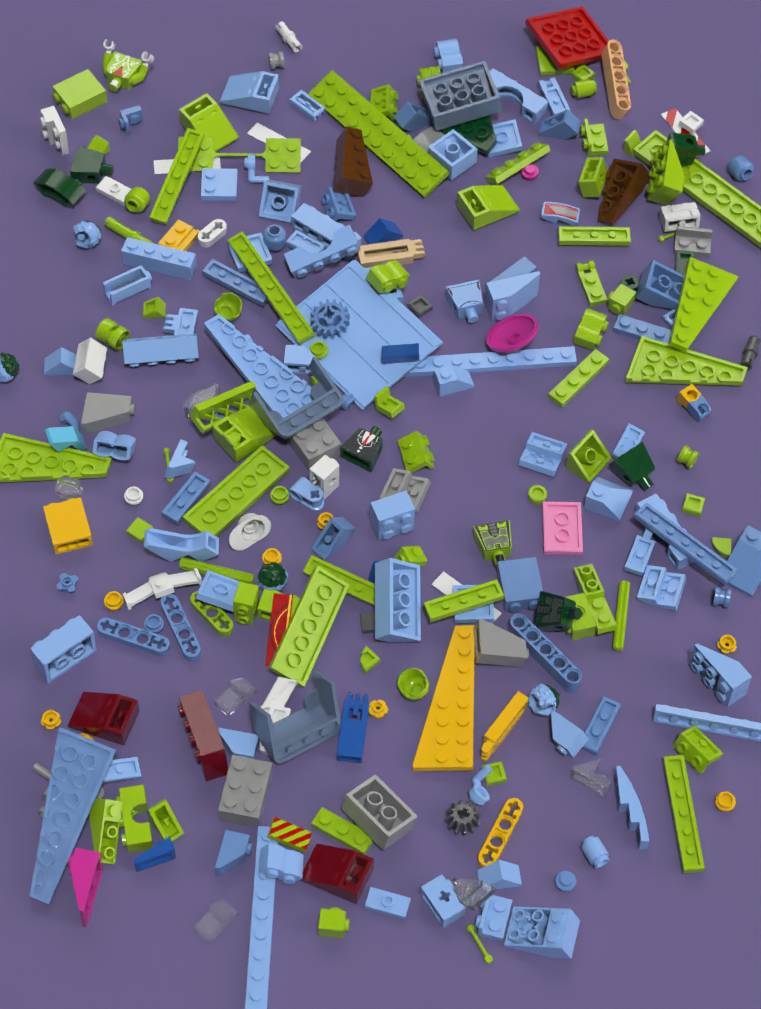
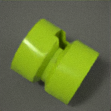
M105 318L97 327L95 337L103 343H108V346L116 351H120L123 349L122 340L130 338V331L121 325L118 326L113 320Z

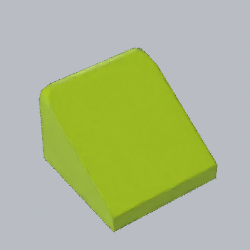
M633 130L625 139L623 152L632 157H635L633 148L641 143L636 130Z
M98 135L93 137L87 147L104 155L110 151L109 143Z
M156 297L143 302V318H165L166 303L162 299Z

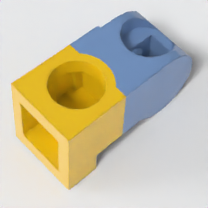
M693 384L679 392L676 401L690 412L694 420L701 421L712 413L710 405Z

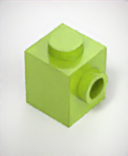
M620 284L615 292L612 291L608 296V309L615 314L625 315L635 302L636 291Z
M336 907L330 909L321 908L318 936L344 939V931H349L350 919H346V911Z

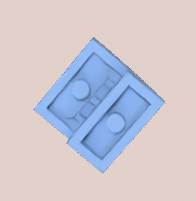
M532 432L519 460V466L554 477L564 456L567 443Z
M647 565L637 599L650 605L677 611L687 580L686 574L667 572L665 567Z

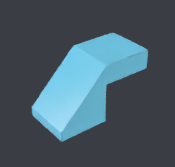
M73 426L45 429L50 445L58 452L71 445L80 451L87 449L82 434Z

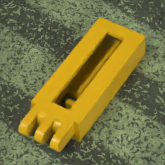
M518 691L485 733L481 749L482 761H487L525 713L529 697Z

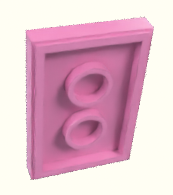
M543 501L544 554L582 555L581 502Z

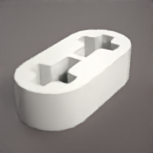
M216 219L198 233L199 245L210 247L221 239L227 232L226 222L222 219Z

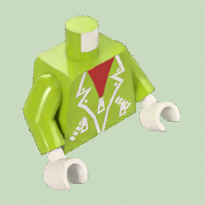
M106 39L103 43L106 52H104L102 66L104 75L109 83V89L113 92H117L119 87L128 90L133 85L142 82L147 74L148 64L154 61V56L150 54L149 58L146 59L148 53L145 51L142 53V60L115 51L112 54L111 51L115 48V43L112 41V45L107 47L108 40Z

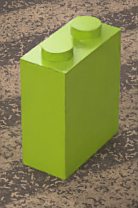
M89 69L52 86L53 100L56 104H60L63 113L67 114L71 120L107 103L106 90Z

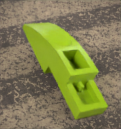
M593 564L574 567L573 570L579 593H585L596 624L597 634L617 630V624L606 602L604 589Z

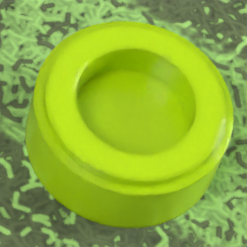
M534 485L529 489L528 500L532 504L540 505L543 501H546L547 490L543 486Z

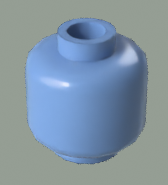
M739 155L730 161L728 172L737 181H746L752 177L754 165L745 156Z
M274 224L264 229L263 242L268 250L279 251L284 248L286 244V231L282 226Z

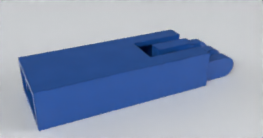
M348 692L347 701L344 700L337 761L362 764L369 714L368 694H364L363 701H360V693H356V699L352 700L353 693ZM353 711L352 717L358 718V712H360V720H351V712Z

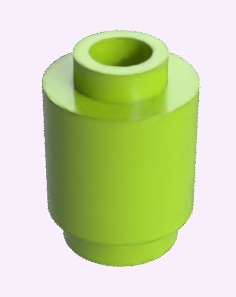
M586 79L573 82V86L570 87L572 96H575L576 99L593 96V94L597 93L595 80Z

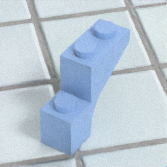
M149 528L145 530L144 547L169 562H173L186 555L203 562L219 554V538L208 531L184 535Z

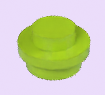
M316 341L310 346V352L317 359H322L328 354V347L324 342Z
M276 486L271 491L270 498L275 504H284L289 500V492L283 486Z

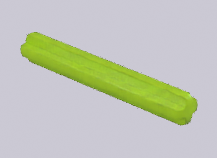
M184 557L179 561L180 569L194 571V568H197L199 573L205 575L209 570L240 582L249 584L254 582V574Z
M621 580L619 584L615 620L617 630L614 631L612 647L615 651H622L624 647L630 582Z

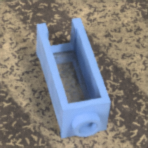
M140 265L103 282L104 294L111 305L114 306L125 298L147 288L151 289V274Z

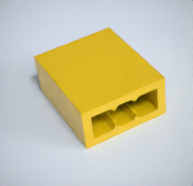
M81 497L43 506L55 555L93 546Z

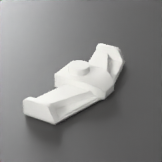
M194 568V571L170 575L163 572L149 577V582L127 594L126 592L123 593V598L128 610H131L132 606L153 594L157 599L175 593L173 587L198 583L201 585L202 579L197 568Z
M278 677L263 705L260 706L271 715L273 723L291 714V708H286L285 705L298 683L297 680ZM259 739L260 752H262L264 755L269 756L268 752L266 751L265 747Z

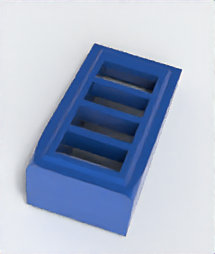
M170 836L134 859L136 872L176 858Z

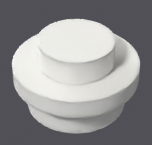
M129 487L124 493V499L130 505H137L143 500V492L138 487Z

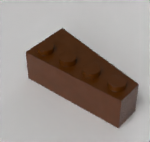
M345 127L336 142L335 156L337 159L335 162L336 171L333 179L335 180L333 191L364 197L373 185L362 130Z

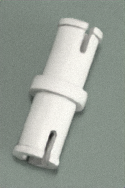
M283 21L279 22L278 24L281 27L276 25L275 29L282 36V40L291 47L294 53L299 52L297 47L302 49V44L296 39L295 33L290 31Z

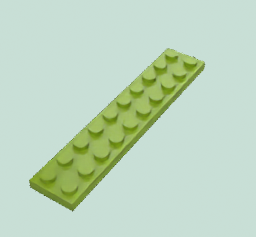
M333 70L308 94L324 106L326 112L343 127L362 130L365 146L425 199L450 174L446 168Z
M655 130L633 148V154L652 167L653 162L651 158L653 153L666 143L667 138ZM695 159L692 165L681 166L685 176L683 191L761 248V206Z

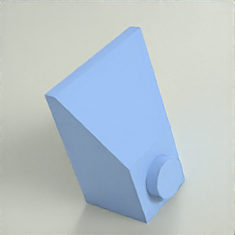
M597 477L592 482L586 495L584 509L620 522L633 490Z

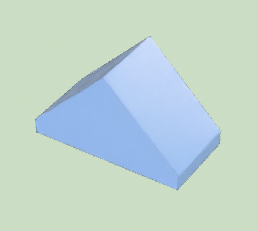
M62 347L51 353L44 360V375H73L76 354Z
M497 860L477 870L480 891L522 886L519 866L516 864Z

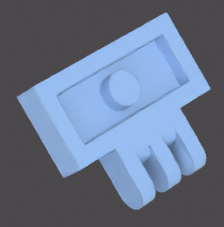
M180 308L178 315L167 314L163 332L174 335L194 333L198 310Z

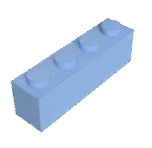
M305 203L291 216V227L321 242L326 245V248L332 242L333 232L345 227L343 224L337 223L328 215L322 214L313 206ZM354 232L357 241L361 246V236H359L358 233ZM347 255L343 259L349 261L354 255Z
M129 237L126 238L121 250L122 262L125 265L133 267L142 265L145 270L190 281L197 267L195 253Z
M196 333L122 340L124 364L129 366H139L143 362H147V365L158 364V361L176 363L178 359L191 362L195 361V358H199Z

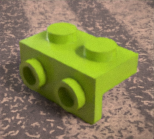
M416 430L398 440L407 471L413 473L425 466L430 469L434 468V456L429 450L428 445L430 443L426 435H422Z

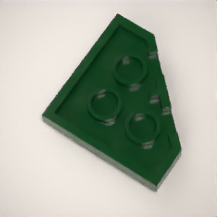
M490 115L447 127L443 131L444 135L454 129L478 149L477 151L486 155L497 144Z

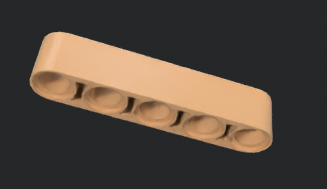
M610 40L603 49L601 56L610 113L615 119L619 120L624 118L630 109L631 101L622 46L617 40Z

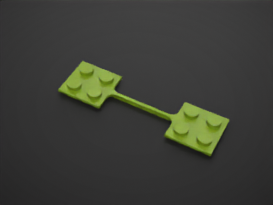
M178 137V149L183 137ZM204 137L190 171L202 172V168H213V159L215 157H248V154L253 153H216L213 150V137ZM266 138L265 152L255 154V157H263L265 159V173H300L301 139Z

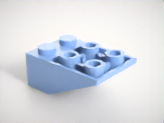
M260 71L230 76L220 103L270 114L279 90V75Z
M695 644L690 666L695 673H698L703 678L704 684L716 693L717 699L729 707L744 697L752 676L740 662L700 644Z
M513 907L504 946L549 958L571 959L580 919L571 909Z

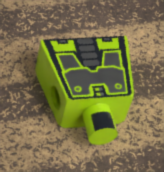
M510 520L473 527V539L483 560H494V564L497 567L498 561H506L505 558L511 556Z

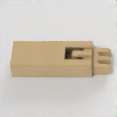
M404 239L361 245V249L357 251L359 264L364 268L386 264L393 260H397L401 265L413 264L414 259L426 256L421 239Z

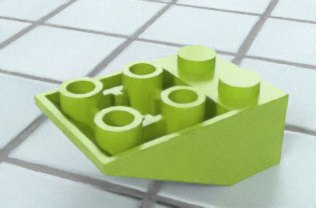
M207 93L179 109L180 124L186 130L190 128L204 133V137H213V150L215 152L239 139V136L219 105Z
M671 139L653 153L651 158L653 164L649 172V177L651 178L647 187V200L665 206L682 193L685 177L673 140Z
M503 185L471 186L457 192L456 206L473 230L520 212V209Z
M254 408L228 415L212 426L213 438L236 463L277 436L276 433L264 425ZM237 424L240 428L241 440L239 445L233 450L222 438V433Z

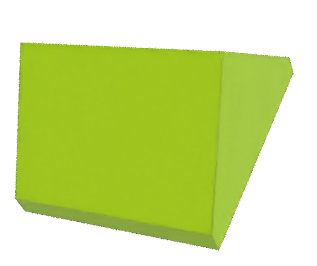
M590 429L568 453L566 469L587 483H590L612 459L593 429Z

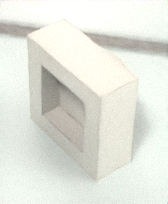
M690 111L680 120L679 125L693 134L703 125L704 120Z

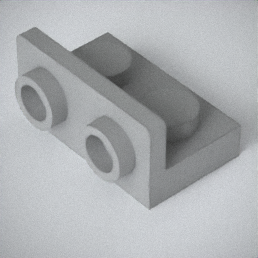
M678 226L675 233L674 254L677 251L695 252L694 256L710 257L712 230Z

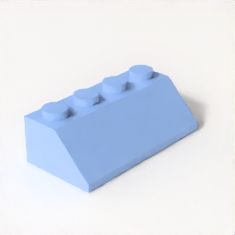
M393 558L375 563V639L390 643L421 641L420 565Z

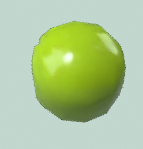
M222 293L214 303V314L216 316L220 314L227 321L237 319L242 310V301L234 293Z
M409 668L399 675L397 685L406 699L416 701L428 693L429 680L421 669Z

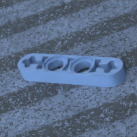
M174 594L163 596L160 601L161 609L184 658L188 661L198 660L201 656V648L178 598ZM167 601L173 603L174 610L171 611L170 606L166 603ZM174 616H180L182 617V621L179 623L172 622V618ZM185 631L190 636L187 639H182L179 637V634ZM190 643H191L192 650L195 651L194 654H192L191 652H189L188 645H189Z
M106 617L100 619L97 623L98 634L109 640L157 656H165L170 651L169 640L162 635ZM109 625L110 628L103 630V627ZM122 630L130 632L127 637H120L119 633ZM145 636L148 638V641L141 644L138 643L137 639ZM161 643H164V647L158 649V646H160Z

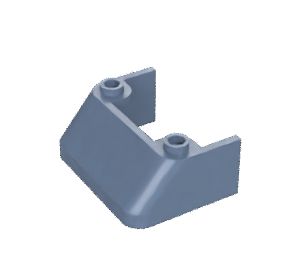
M316 356L312 358L309 369L318 380V383L314 384L310 390L313 401L283 418L279 412L269 411L256 391L252 393L250 404L264 425L282 438L294 436L339 409L343 403L342 394Z
M318 670L313 671L315 688L305 695L304 708L273 723L269 713L253 701L249 703L253 729L271 759L279 764L331 739L340 731L341 721L335 682Z

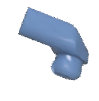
M69 411L60 414V422H63V424L68 423L80 432L78 418Z

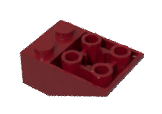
M83 692L67 726L125 745L139 713L138 700L120 694Z
M317 843L303 870L300 881L357 904L374 869V858L355 850Z

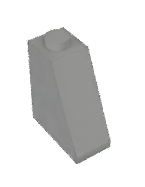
M87 392L81 421L83 434L129 423L131 415H135L136 408L135 404L132 403V396Z
M478 619L473 628L475 662L479 664L522 667L529 658L526 640L486 620Z

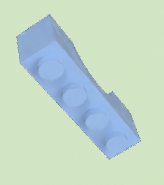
M495 69L490 71L500 98L507 97L516 100L522 107V118L535 125L547 113L548 101L545 98L540 97L530 89L525 88Z
M349 224L333 232L331 244L322 252L310 253L298 247L285 253L284 256L291 273L296 279L305 277L313 270H320L329 263H336L347 255H354L361 248Z
M657 494L637 503L635 513L647 502L680 526L676 516L670 513L665 501L660 499ZM669 545L667 558L677 571L693 563V561Z

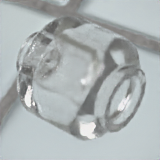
M62 476L60 480L57 479L54 494H57L59 500L67 501L68 499H76L82 496L83 486H80L79 479Z

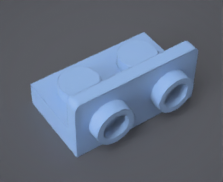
M488 890L487 896H482L480 908H483V913L477 916L475 927L479 928L478 936L503 941L512 905L511 899L492 895V890Z

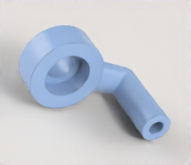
M248 154V158H245L244 167L248 168V182L264 183V181L269 179V176H255L256 157L255 154Z
M486 765L472 778L473 787L469 790V798L476 805H484L490 799L487 790L481 786V781L492 771L489 765Z

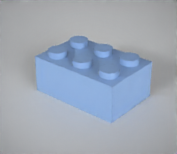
M79 615L68 620L61 628L53 630L42 641L35 642L30 651L35 669L47 683H50L97 651L94 631Z

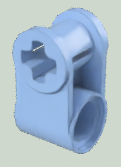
M300 477L288 489L289 495L294 500L300 502L311 511L317 512L323 509V491L305 477Z

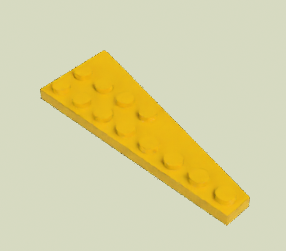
M458 625L454 627L413 761V771H473L475 684L473 628L475 625Z

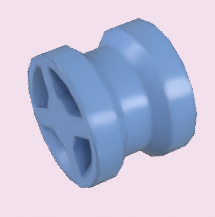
M716 586L712 605H723V607L728 608L731 589L727 588L724 590Z

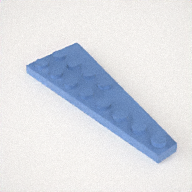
M59 727L29 895L30 898L47 905L51 903L68 864L69 856L75 848L116 753V750Z

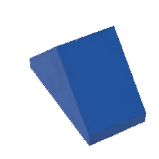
M379 218L364 234L367 244L390 242L403 238V234L395 222Z

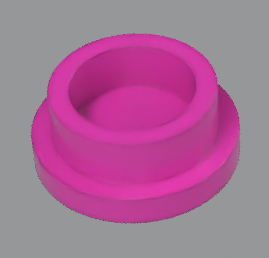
M529 164L521 169L523 178L528 181L534 180L539 173L538 168L533 164Z

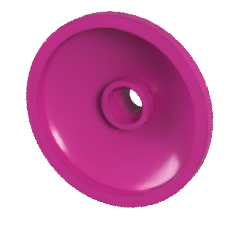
M530 314L508 316L497 322L489 330L486 336V343L495 352L509 353L517 351L528 345L535 338L539 329L538 321Z

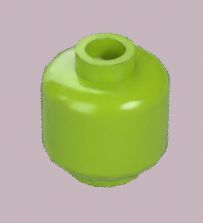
M133 187L125 196L124 203L129 211L140 213L150 203V195L142 187Z

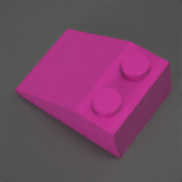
M75 848L74 854L69 856L68 867H70V875H72L82 925L87 927L102 876L103 865L100 852Z

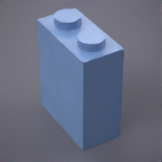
M536 557L498 561L496 572L499 585L504 594V599L502 600L504 611L517 612L522 609H537L540 591H543Z

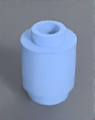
M590 836L582 842L581 849L590 864L594 865L595 868H601L610 861L609 853L599 837Z

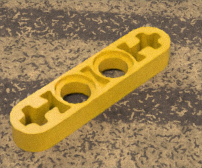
M510 798L505 803L479 853L478 865L480 868L499 860L523 812V803L519 799ZM516 805L517 810H514L512 817H510V809ZM502 821H507L511 827L504 830L500 828L499 824ZM493 838H498L502 841V844L499 847H494L490 841ZM490 850L493 852L491 860L485 863L484 858H487Z

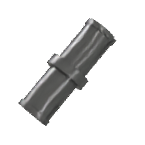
M756 335L749 337L747 347L743 351L744 357L741 365L744 366L745 364V367H748L747 370L752 369L754 359L758 355L757 349L761 339H757L758 336Z

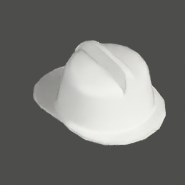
M255 513L245 514L240 518L238 525L230 534V546L235 550H244L263 539L270 532V520L263 515Z

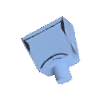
M474 280L446 286L445 299L458 319L467 317L469 323L478 321V315L482 313L483 307L480 281Z

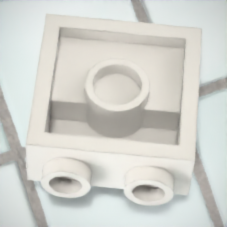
M51 106L42 109L40 112L42 117L39 120L43 128L41 129L43 138L47 139L50 145L55 144L56 149H60L62 156L69 154L66 130L55 107Z

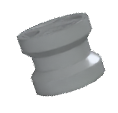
M279 51L277 54L268 53L271 70H274L276 67L285 68L282 51Z

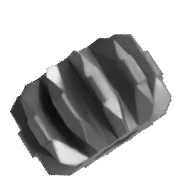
M460 800L459 805L452 803L451 809L446 811L447 817H445V822L449 824V830L455 829L456 835L461 831L466 836L467 830L473 833L475 831L474 827H479L480 813L477 812L476 806L470 807V801L463 804L462 800Z

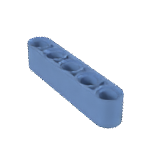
M523 614L513 615L510 620L509 632L526 640V648L529 649V654L564 690L570 693L578 691L582 679L580 670ZM555 665H560L562 668H557ZM571 678H572V679H575L576 681H575V682H572V681H569L568 679H571Z

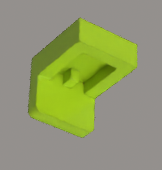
M388 387L383 388L374 396L376 410L391 419L405 409L403 402L390 396V388Z
M420 546L401 547L393 557V559L424 566L428 562Z

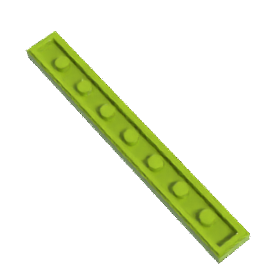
M242 231L228 239V244L298 344L301 345L315 336L314 331Z

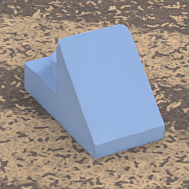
M180 440L168 465L165 478L169 479L192 472L195 461L186 458L188 450H186L187 441Z

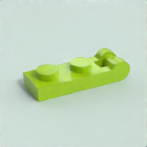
M587 261L585 264H575V270L589 307L607 304V297L595 269L594 261Z

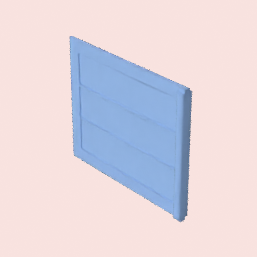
M352 260L296 306L313 330L310 322V313L315 312L314 306L319 307L320 301L325 304L326 299L329 300V303H332L334 299H336L337 304L343 302V307L347 306L350 314V325H346V331L341 330L340 336L335 333L334 338L331 337V334L324 338V333L318 335L317 330H315L313 338L299 345L282 319L275 326L293 344L305 346L309 351L310 346L314 342H324L328 347V354L318 360L334 384L345 394L349 395L351 393L355 399L354 403L363 411L375 401L374 396L385 387L391 388L442 345L443 342L390 292L379 293L366 279L368 271L356 260ZM419 343L420 361L383 364L382 346Z

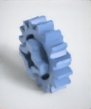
M326 299L325 304L320 301V306H314L315 312L310 313V322L313 330H317L318 335L324 333V338H327L328 334H331V337L334 338L335 333L340 336V331H346V325H350V314L347 306L343 307V302L337 304L336 299L332 303H329V300Z

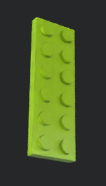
M262 445L182 516L183 521L198 533L208 531L218 537L290 471V467Z
M318 565L314 567L268 669L283 678L297 680V686L300 688L305 687L350 584Z

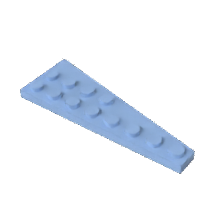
M220 314L204 322V328L247 382H254L256 385L254 391L257 392L270 411H277L284 418L313 401L310 395L311 387L308 385V382L298 378L291 369L273 355L267 354L260 345L257 346L247 335H243L236 330L235 326Z

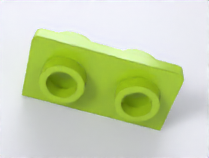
M390 84L371 89L370 103L382 114L389 116L392 121L396 120L394 116L398 112L397 91Z
M584 119L583 125L580 126V134L584 136L583 149H586L587 156L608 155L609 150L604 124L589 125L588 119Z
M695 725L680 733L673 744V748L680 755H684V759L700 774L705 771L709 764L720 759L723 755V752Z

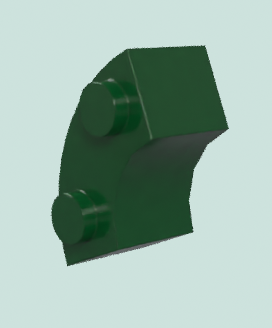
M57 168L45 169L33 182L44 196L54 198L64 207L73 205L86 191L79 180L73 179Z

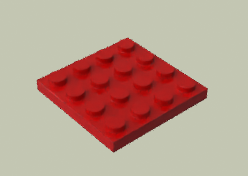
M583 6L530 17L525 22L558 69L601 60V53L609 42Z

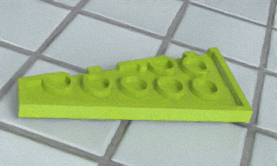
M690 257L686 264L668 346L686 352L739 276Z
M641 336L625 382L742 386L748 367L688 349L686 352L668 346V343Z
M3 433L0 439V482L107 477L112 464L111 457H101L72 448H65L58 452L50 443Z

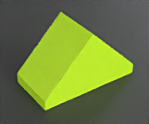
M163 799L147 810L149 823L162 840L170 836L171 841L184 834L166 799Z

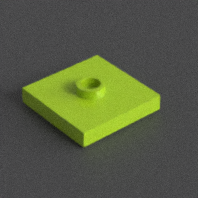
M536 46L540 76L571 74L574 71V66L558 69L543 47Z

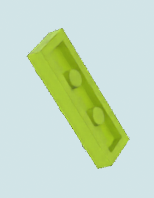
M321 807L311 822V827L362 854H366L374 842L361 828Z

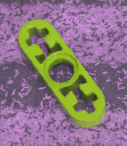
M198 591L192 593L190 597L192 608L218 635L222 637L230 636L234 630L232 619L218 606L205 602L202 604L199 601L196 603ZM209 610H215L218 613L215 617H208L206 615ZM221 623H222L224 626L228 625V629H226V628H222V629H221Z

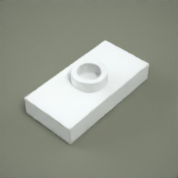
M105 176L96 186V191L126 206L124 198L131 189Z

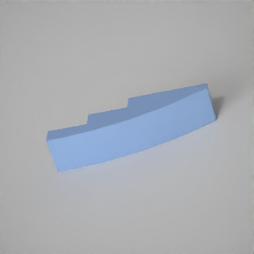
M616 766L614 777L618 812H627L628 830L637 831L639 850L647 849L649 836L640 801L621 766Z

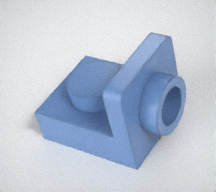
M140 105L120 111L118 122L120 128H124L126 134L130 133L129 125L143 121Z

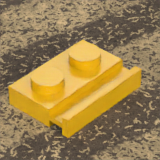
M178 219L158 245L187 251L198 238L200 230H195L192 226Z

